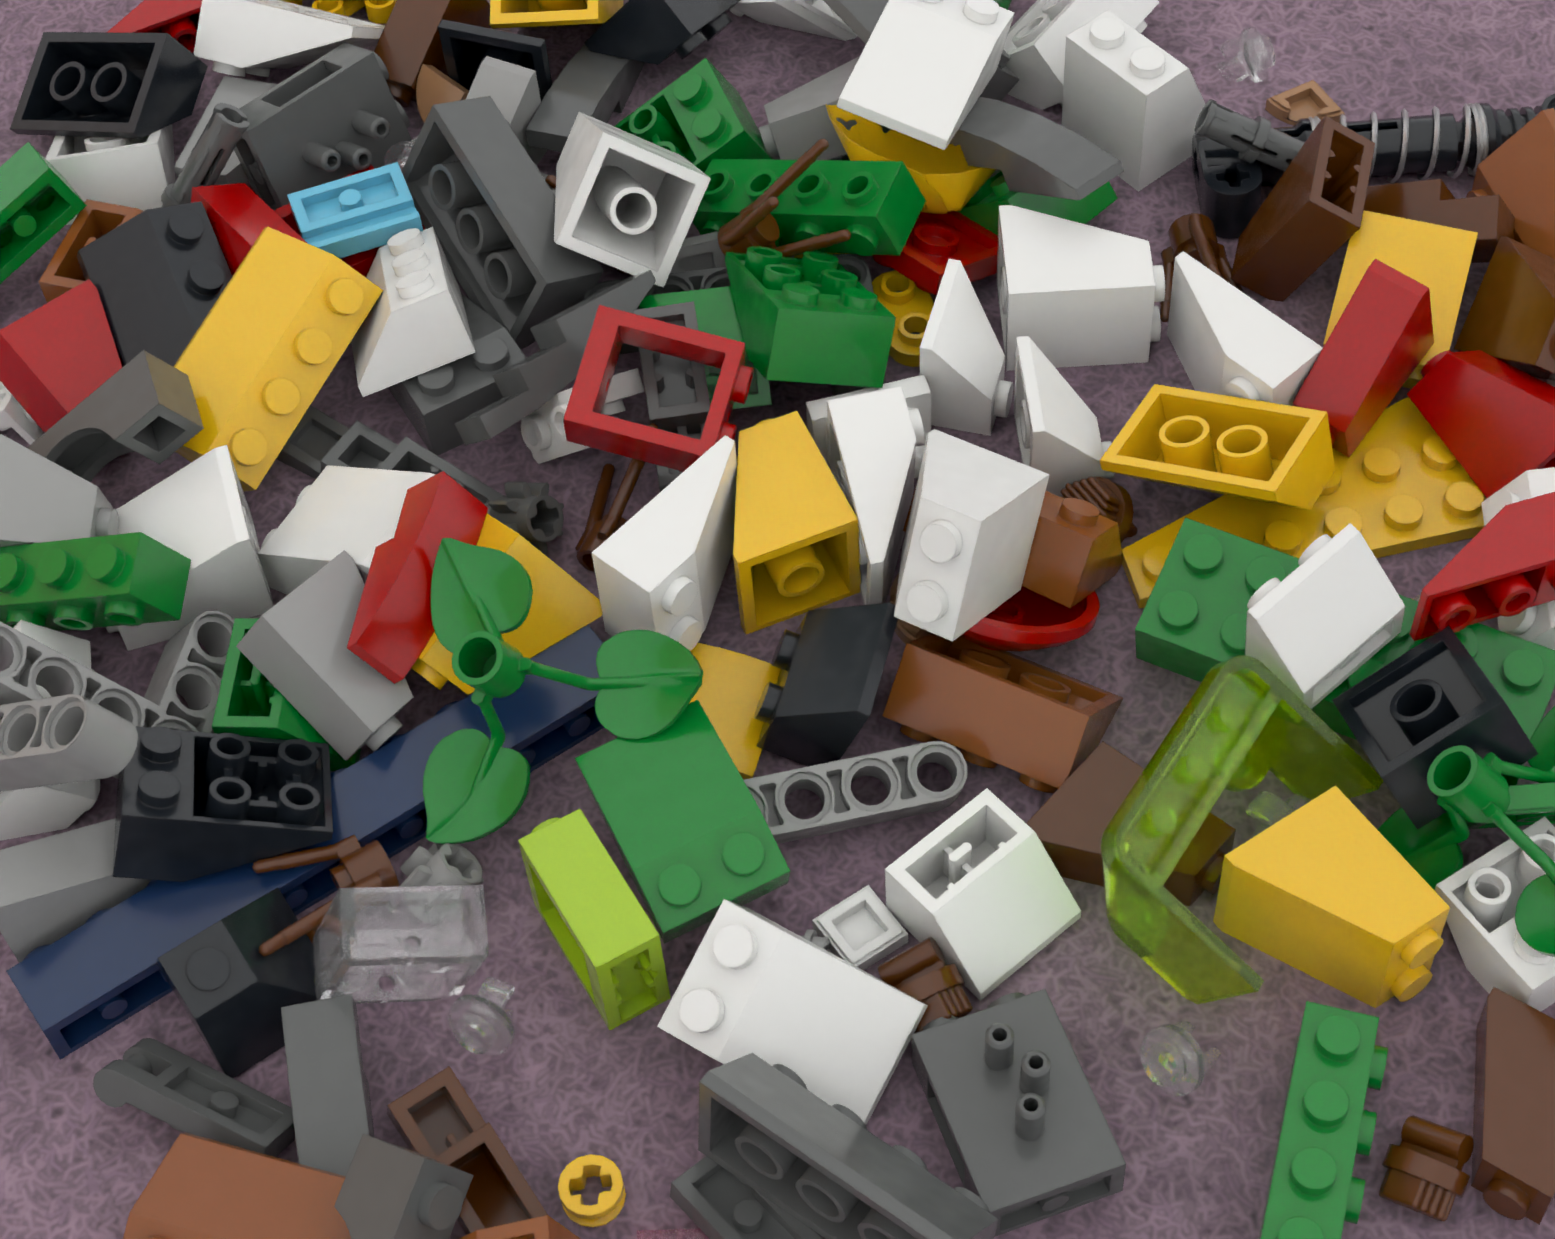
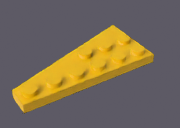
M1406 397L1383 411L1350 457L1333 449L1335 472L1311 510L1223 495L1121 549L1122 565L1140 609L1145 608L1185 518L1300 558L1307 547L1320 536L1328 534L1333 538L1351 523L1362 534L1374 556L1380 558L1474 538L1484 527L1481 502L1487 498L1411 399Z

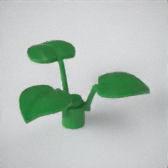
M443 538L437 552L432 574V623L440 643L453 653L452 668L455 675L462 682L475 688L471 700L480 707L491 731V739L479 730L461 729L444 737L434 747L427 761L423 777V796L427 815L426 839L436 844H461L478 840L507 824L523 805L530 784V766L524 755L513 749L502 747L506 733L491 701L493 698H503L513 694L523 684L525 675H535L584 690L599 691L595 701V713L602 726L617 737L628 740H640L661 734L672 726L683 713L702 685L703 670L698 660L686 647L674 639L658 632L640 629L618 633L602 643L596 657V666L600 678L585 677L524 658L517 648L503 640L501 634L516 630L528 616L533 589L527 570L514 557L500 550L475 546L452 538Z
M1554 706L1542 719L1531 736L1530 742L1538 755L1528 760L1531 767L1502 761L1492 752L1486 754L1484 759H1482L1467 746L1458 745L1450 747L1434 759L1427 774L1429 789L1438 797L1437 804L1447 812L1417 830L1403 808L1400 807L1377 829L1435 891L1436 884L1463 867V853L1458 843L1465 841L1470 835L1466 821L1471 823H1495L1546 873L1529 883L1521 893L1516 905L1515 923L1520 936L1531 948L1543 955L1555 957V863L1505 815L1510 805L1508 783L1502 775L1538 783L1555 782Z

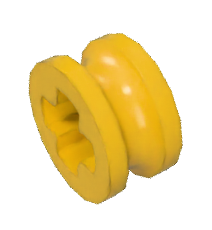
M593 1154L581 1156L567 1164L560 1174L558 1191L563 1210L570 1220L580 1226L594 1228L606 1225L615 1219L623 1209L626 1192L621 1171L610 1159ZM593 1176L600 1177L602 1187L612 1186L611 1191L599 1193L598 1204L584 1205L581 1194L573 1195V1191L585 1189L586 1178Z

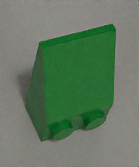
M698 700L689 703L674 724L657 736L640 740H628L618 737L575 758L664 944L712 921L724 899L739 905H745L788 884L791 871L756 801Z

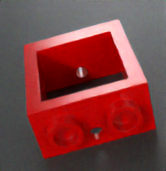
M599 305L563 418L566 440L684 472L723 436L726 435L735 440L737 425L728 423L734 402L745 404L754 373L753 367L745 366V343ZM623 343L721 369L700 440L601 414Z

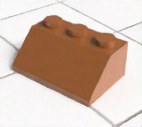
M1550 108L1542 110L1477 165L1472 191L1467 193L1466 198L1499 194L1515 217L1514 240L1555 259V109Z
M1046 491L1022 586L1071 609L1113 578L1121 568L1123 559L1118 523L1099 515V509L1090 502L1077 498L1064 499ZM913 494L912 501H911V504H910V507H909V511H908V514H907V517H906V521H905V524H904V528H903V531H904V532H906V529H907V525H908V521H909V516H910V512H911V507H912V503H913V499H914V494Z
M932 633L906 643L883 717L900 723V732L912 739L921 742L937 741L939 739L961 748L960 752L964 759L972 764L986 768H995L997 764L1019 772V780L1026 786L1046 793H1055L1098 747L1123 697L1010 652L990 650L960 636L952 642Z
M180 1133L132 1207L123 1239H351L345 1221L334 1207L346 1176L197 1135Z

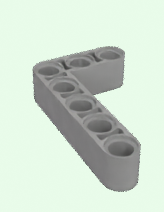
M206 611L198 615L172 636L164 647L144 697L0 621V705L42 699L43 697L37 690V684L45 688L51 697L68 694L81 695L125 718L134 726L150 728L167 727L172 730L211 733L234 619L219 611ZM198 642L205 646V648L209 652V655L201 649ZM177 693L185 699L189 708L180 702ZM119 773L113 777L118 779Z
M76 694L0 705V792L115 776L126 768L133 758L138 741L136 726L125 718Z
M930 741L745 779L744 782L756 801L776 843L780 844L939 811L949 807L958 798L967 779V763L962 753L953 745L943 741ZM926 763L943 765L950 773L952 786L942 792L928 790L920 783L917 777V769ZM873 776L884 784L887 790V798L877 805H865L854 797L851 791V784L859 777ZM798 789L810 790L820 798L822 811L810 819L797 818L788 811L785 805L786 797Z

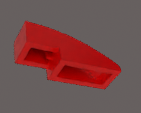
M444 471L407 489L394 538L375 548L347 644L348 650L394 684L405 678L435 631L431 616V582L441 540L443 538H452L476 546L488 511L487 506Z

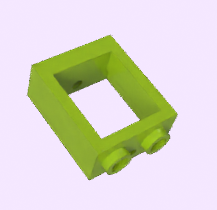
M578 809L562 818L548 819L536 826L530 834L519 839L518 842L535 907L608 1029L612 1030L670 999L659 933L582 810Z

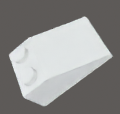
M202 0L194 55L212 60V70L219 73L245 77V73L269 77L270 68L287 69L312 63L344 42L361 48L377 45L385 25L282 0Z
M889 0L839 97L837 108L945 151L996 72L1015 12L999 7L994 0Z
M172 124L143 138L55 136L45 158L68 181L84 202L88 199L138 208L143 211L161 208L163 205L161 202L163 191L168 184L175 183L176 181ZM76 215L71 221H69L66 225H71V224H73V222H74V220L76 219L77 215Z
M1184 251L1175 257L1167 336L1195 391L1293 406L1292 403L1323 347Z
M902 386L827 400V465L858 518L859 564L861 572L860 592L864 605L886 603L905 534L903 528L913 497L914 478L919 477L922 463L918 447L925 445L922 418L918 408L908 409Z
M723 436L592 552L605 632L609 635L614 636L627 630H650L674 639L689 651L699 642L702 633L706 629L733 552L737 458L735 441L728 436Z
M724 899L657 1027L722 1064L754 1053L771 1066L774 1064L784 1065L803 1080L808 1091L831 1106L840 1104L849 1108L866 1125L928 1005L757 912Z

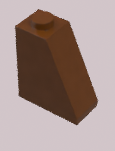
M487 0L396 1L374 52L386 65L389 73V79L386 82L394 100L402 107H409L411 100L417 102L416 85L423 64L432 65L448 76L438 30L441 20L491 28L490 4Z
M1325 116L1315 127L1240 235L1230 279L1269 300L1283 302L1360 229L1375 142Z
M1500 236L1454 349L1459 352L1481 350L1533 377L1555 381V259L1509 237Z
M1104 741L1099 744L1026 823L1036 832L1061 877L1185 906H1191L1204 890H1207L1212 895L1218 892L1224 855L1232 851L1236 832L1235 828Z
M1493 987L1487 997L1476 1029L1473 1118L1474 1148L1472 1152L1471 1186L1483 1193L1485 1202L1497 1213L1514 1220H1521L1527 1217L1540 1225L1555 1198V1019Z

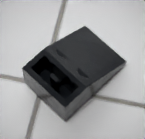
M136 726L138 741L135 753L118 777L113 877L185 882L332 840L333 818L328 743L308 742L302 739L284 740L250 737L234 733L217 734L172 730L167 727L150 728Z

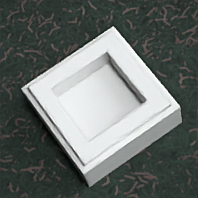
M869 885L812 920L813 929L816 930L819 937H829L830 951L863 971L908 943V933Z

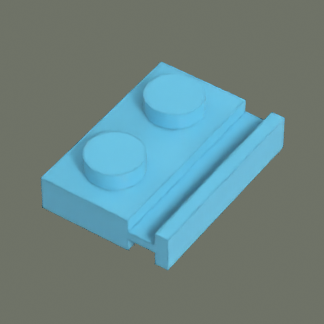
M398 162L287 194L301 237L308 244L334 254L339 259L387 245L388 240L401 231L411 228L423 231L419 212L415 208L413 198Z

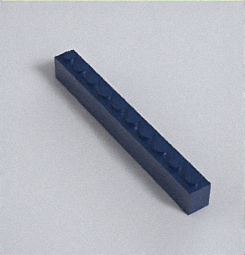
M586 625L531 658V660L585 677L600 678L596 666L598 649L603 642L591 627ZM525 675L523 684L513 694L503 698H493L491 701L506 733L502 747L513 749L524 755L528 760L531 773L604 728L595 713V701L599 691L584 690L535 675ZM472 694L460 701L446 704L432 718L405 734L391 737L378 750L348 768H341L332 772V840L283 854L332 845L354 834L361 847L374 840H378L390 859L426 837L427 815L423 796V777L427 761L434 747L444 737L461 729H476L485 733L491 739V731L480 707L471 700ZM339 859L265 873H255L252 868L254 862L185 882L152 880L143 890L113 908L98 911L84 925L54 943L34 949L22 962L6 972L61 1060L173 991L156 964L158 957L277 887L295 916L337 891L329 870L341 865Z

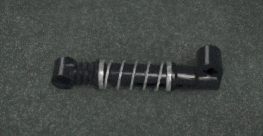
M1555 94L1547 97L1543 104L1536 106L1534 110L1529 106L1522 107L1519 111L1517 108H1507L1504 113L1502 109H1494L1487 103L1475 102L1474 104H1465L1460 121H1455L1451 113L1440 114L1439 109L1434 106L1432 115L1408 117L1407 110L1403 109L1401 117L1377 119V114L1373 111L1370 114V120L1346 122V116L1342 114L1339 123L1375 142L1369 179L1370 177L1395 175L1394 178H1387L1388 182L1394 184L1401 175L1417 173V178L1422 181L1426 180L1432 172L1447 171V175L1455 179L1462 173L1465 165L1468 167V173L1475 177L1477 165L1542 110L1555 109ZM1317 116L1314 118H1301L1294 126L1274 129L1306 142L1321 119ZM1193 135L1192 168L1200 213L1208 216L1213 221L1216 236L1228 239L1239 238L1260 208L1261 186L1276 185L1284 172L1258 160H1255L1253 163L1243 161L1239 158L1238 151L1206 137ZM1457 161H1461L1457 172H1450L1456 168Z

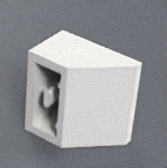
M1351 523L1333 538L1328 534L1317 538L1300 556L1298 560L1300 566L1283 581H1280L1278 578L1268 580L1253 594L1247 604L1249 610H1247L1245 663L1301 718L1401 632L1405 605L1362 534Z
M988 788L885 868L886 907L919 942L932 937L940 947L946 965L956 964L965 982L964 985L980 1001L1081 918L1079 906L1036 832Z
M1543 817L1524 829L1523 832L1555 863V827L1546 817ZM1508 839L1436 884L1435 892L1450 906L1446 921L1466 969L1489 994L1493 987H1496L1527 1005L1543 1011L1555 1003V957L1537 952L1522 939L1517 931L1515 913L1517 902L1525 887L1546 873L1516 843Z

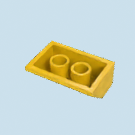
M1158 384L1152 386L1100 459L1102 470L1136 479L1311 510L1335 472L1327 411Z

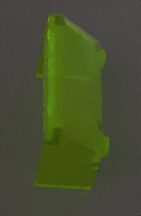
M1246 655L1236 656L1223 661L1208 671L1107 825L1101 839L1105 907L1110 927L1128 947L1179 994L1197 1005L1258 992L1265 981L1163 887L1223 790L1240 792L1253 788L1264 779L1269 770L1304 803L1310 802L1335 785L1350 799L1376 791L1383 783L1380 775L1275 674L1256 658Z

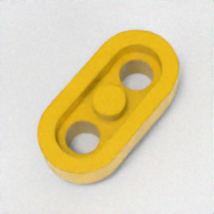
M898 271L885 272L873 280L872 286L873 292L878 296L877 300L896 317L889 355L902 365L920 367L919 348L934 305L929 293L918 289L912 280Z

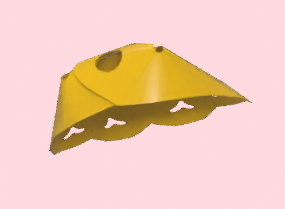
M825 104L829 118L850 161H903L926 200L921 210L923 213L946 214L951 211H961L997 170L968 166L960 145L954 146L949 144L944 151L895 130H889L887 133H884L880 124L837 108V105ZM837 118L845 122L854 120L857 124L853 125L850 130H847L842 123L837 121Z

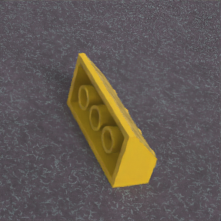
M268 226L265 227L174 365V368L187 374L204 427V429L180 447L176 453L193 462L212 449L227 445L243 492L256 490L383 290L334 254Z

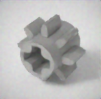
M434 843L428 850L419 846L400 867L401 871L407 876L406 880L399 886L402 891V901L410 914L425 924L438 925L442 923L444 927H449L456 918L465 922L484 901L483 897L476 891L484 882L481 865L469 850L459 844L445 843L442 845Z

